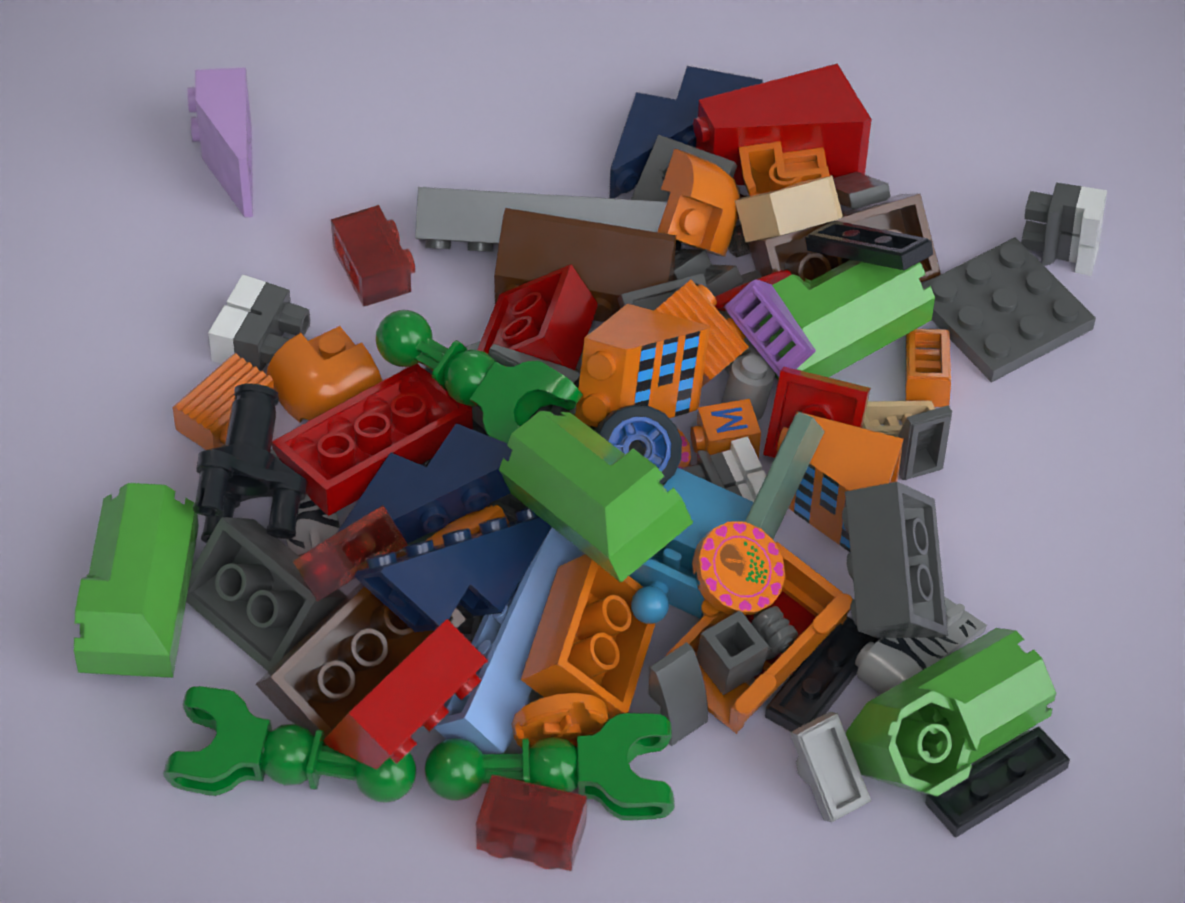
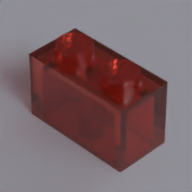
M379 205L331 219L333 249L363 307L411 292V274L416 272L413 256L408 248L402 249L393 219H386Z
M382 505L293 560V563L316 600L319 601L354 580V575L357 571L369 568L368 558L390 552L396 553L408 544Z
M492 775L476 821V848L496 858L512 857L533 862L544 869L553 870L559 868L572 871L587 823V796Z

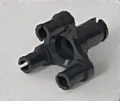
M246 383L238 385L234 390L235 401L232 402L225 445L204 450L198 454L196 471L200 476L193 511L205 516L201 540L205 543L208 542L221 517L233 518L234 510L240 506V502L259 497H273L269 525H267L266 530L267 534L280 539L294 538L296 536L300 501L305 499L308 481L270 453L276 420L275 406L278 405L279 400L278 392L270 387L259 384Z

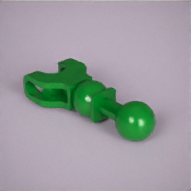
M397 310L388 314L382 319L376 330L375 340L377 349L387 362L398 367H410L421 363L433 370L432 378L443 390L448 392L451 398L460 404L472 407L477 406L482 411L483 424L488 436L507 444L511 434L527 422L531 415L540 407L552 404L572 410L583 396L582 392L570 379L541 361H527L514 367H506L497 363L488 353L467 349L457 340L448 349L433 340L432 330L427 320L411 310Z
M194 686L185 692L182 704L185 713L193 723L215 730L217 734L211 744L200 751H175L166 761L163 776L173 787L209 796L224 794L246 780L263 782L265 773L273 781L284 786L300 785L308 780L311 789H317L320 776L324 775L353 780L366 797L377 802L387 803L402 798L410 791L416 779V764L412 754L409 752L397 764L389 757L378 769H374L327 747V744L323 741L325 739L323 730L317 729L315 736L308 729L297 724L280 725L272 730L270 720L255 717L250 713L244 700L234 691Z
M618 714L606 722L603 728L596 734L577 736V747L566 739L549 737L537 741L529 748V738H523V754H483L475 744L468 740L450 738L434 746L425 762L424 771L429 787L438 796L452 801L464 800L473 796L484 783H523V798H529V788L539 796L557 799L568 796L578 787V799H594L601 803L611 815L626 821L664 818L675 808L674 793L667 783L641 778L631 770L629 765L639 755L660 752L667 747L672 737V725L668 718L660 714Z

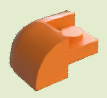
M781 141L739 147L743 180L749 196L777 191L795 183L830 176L828 166L826 165L824 147L785 153L782 152Z
M674 149L661 190L669 192L670 195L658 232L676 235V240L683 244L725 257L739 216L735 201L740 199V195L735 181L714 163Z
M340 326L307 341L302 333L291 338L274 354L266 375H270L273 379L274 390L278 392V401L288 414L299 423L303 419L310 421L383 381L371 354L361 342L355 345Z

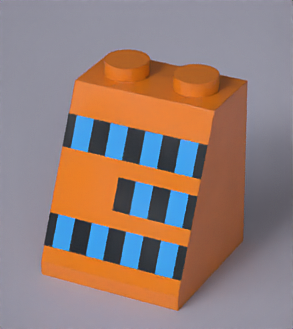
M626 304L584 338L578 388L583 396L576 405L575 417L586 425L598 427V424L612 411L631 405L650 406L665 413L669 418L696 411L700 403L710 326Z
M806 414L813 417L825 432L791 501L789 509L841 547L851 552L849 534L844 527L842 518L843 509L846 507L845 492L897 482L904 439ZM784 427L782 429L778 442L777 453L789 428Z

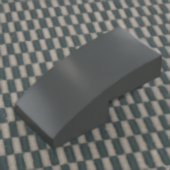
M680 249L675 253L674 281L703 273L707 287L714 297L729 291L743 281L737 266L712 265L705 250Z
M687 642L649 668L648 695L661 707L660 715H664L671 722L672 737L668 743L670 746H673L708 722V703L702 672L694 649Z

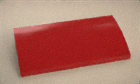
M419 364L405 368L273 440L272 449L282 463L308 481L306 494L326 515L330 516L360 499L390 452L415 463L422 464L435 456L456 423L473 430L472 408L456 402L432 378L429 372Z

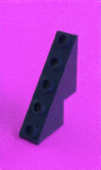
M687 66L677 99L636 92L610 168L609 198H616L623 193L632 191L636 187L658 135L696 147L693 120L698 118V103L700 99L763 83V79Z
M456 423L427 467L390 452L325 549V553L340 574L354 573L368 564V558L399 551L405 545L431 532L439 531L447 524L471 512L484 509L489 503L511 493L499 468L503 458L509 462L512 449L505 442Z
M525 508L514 512L516 520L507 523L506 517H499L479 523L480 532L471 534L470 528L442 535L444 543L434 546L433 540L406 546V556L397 559L395 552L368 558L369 568L357 571L354 577L414 632L436 630L446 619L449 620L458 603L473 616L502 613L552 527L532 510Z

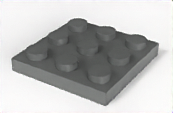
M1016 237L921 284L923 289L931 286L935 296L932 321L940 329L950 330V340L991 383L1094 329L1096 317Z

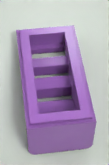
M753 280L726 304L725 309L733 321L778 377L784 366L797 369L816 352L772 284ZM771 313L773 317L760 327L759 323ZM780 328H783L784 331L774 341L770 342L769 339ZM793 340L796 345L781 358L778 353Z

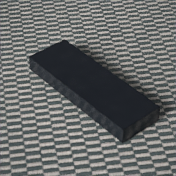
M835 220L805 236L807 251L899 270H906L933 255L932 241L928 240V238Z
M847 616V619L840 623L800 664L766 707L765 718L792 732L826 714L857 675L859 667L855 665L860 651L867 643L873 642L876 644L881 638L859 632L853 619Z
M1038 726L971 767L969 777L938 796L927 794L925 804L951 834L957 838L1068 769L1070 759L1043 729Z

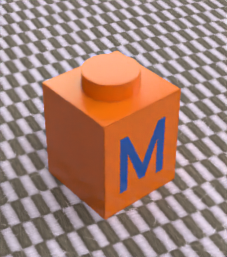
M750 399L698 407L697 426L690 428L691 442L695 453L700 450L707 451L710 455L730 450L731 441L748 436L759 459L761 430Z

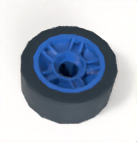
M631 405L612 411L598 424L595 431L624 454L629 452V445L632 441L639 440L642 448H646V453L641 455L655 464L665 476L659 481L662 485L675 474L681 461L682 440L676 425L665 413L650 406Z

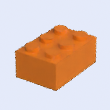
M586 554L559 566L520 680L544 698L568 693L593 695L604 701L608 709L609 720L618 714L628 713L656 624L643 623L632 612V598L643 586L630 576L620 583Z

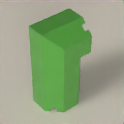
M849 260L814 280L805 279L804 282L799 276L792 274L772 285L816 350L797 370L830 377L931 321L935 296L931 286L923 289L919 278L926 275L921 263L919 262L906 270H899ZM771 313L759 323L760 327L773 317ZM780 328L769 339L770 342L774 341L784 331V329ZM793 340L778 353L781 358L796 345ZM775 373V378L779 381V377Z
M539 411L511 434L507 446L512 449L509 462L504 458L502 459L499 471L514 497L621 583L693 523L686 505L674 487L667 492L659 482L665 476L655 464L635 449L624 454L570 412H560L562 416H555L550 411Z
M127 483L120 488L119 495L112 499V493L103 498L89 573L81 579L75 608V624H80V638L74 637V655L78 673L173 678L199 523L197 513L193 511L194 502L185 498V504L174 499L175 490L167 485Z
M995 628L870 700L845 732L861 775L904 789L938 796L969 777L972 767L971 763L1051 716L1053 708H1048L1047 705L1055 701L1056 691L1042 657L1034 649L1028 653L1022 650L1018 644L1025 639L1017 630Z

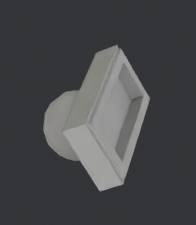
M828 712L790 732L798 753L796 760L797 773L805 783L811 786L823 820L832 823L871 801L838 713Z

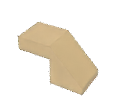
M833 176L795 183L777 191L747 196L735 201L745 242L781 236L843 218Z

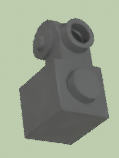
M775 606L757 612L752 623L739 610L701 633L696 655L698 663L723 695L762 673L766 660L775 658L779 653H784L794 643L798 632L793 626L789 625L788 619L783 618L784 615L778 607Z

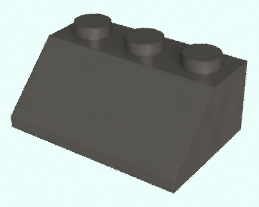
M898 481L846 491V507L843 509L842 518L850 540L851 552L847 555V569L850 577L853 579L855 599L851 602V615L858 631L876 638H940L948 636L935 499Z
M221 517L191 570L186 602L265 670L269 671L347 595L278 538L268 535L267 529L255 519Z

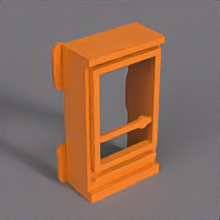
M776 542V545L783 557L785 568L782 591L816 618L772 665L767 661L764 662L763 669L766 672L760 675L750 686L747 683H743L723 695L700 666L706 689L708 712L736 734L744 727V723L821 642L840 623L847 619V613L851 610L853 598L849 594L843 593L778 542ZM705 599L701 605V611L704 616L665 656L686 642L694 649L695 655H697L701 633L731 615L716 610Z

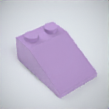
M246 68L195 70V87H188L189 113L197 112V117H191L192 141L200 142L202 159L243 216L253 217L252 125Z

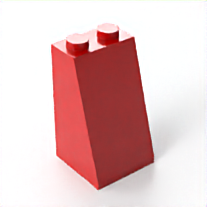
M836 63L700 99L698 103V118L693 120L696 135L695 148L734 161L738 166L733 176L736 186L745 185L739 147L780 141L783 153L824 147L826 165L828 166L829 175L833 176V178L854 172L865 174L872 119L840 66Z

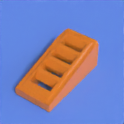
M915 329L906 334L905 401H932L934 407L949 405L951 392L950 330ZM915 348H935V349H940V350H933V349H915Z

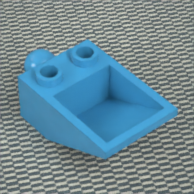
M677 468L675 474L665 483L664 488L667 492L673 487L682 497L693 523L629 575L643 586L634 594L631 601V609L634 616L643 623L654 624L666 616L669 605H672L701 619L703 616L701 605L705 598L698 588L700 582L697 579V572L693 573L692 561L696 546L706 533L726 522H745L754 502Z

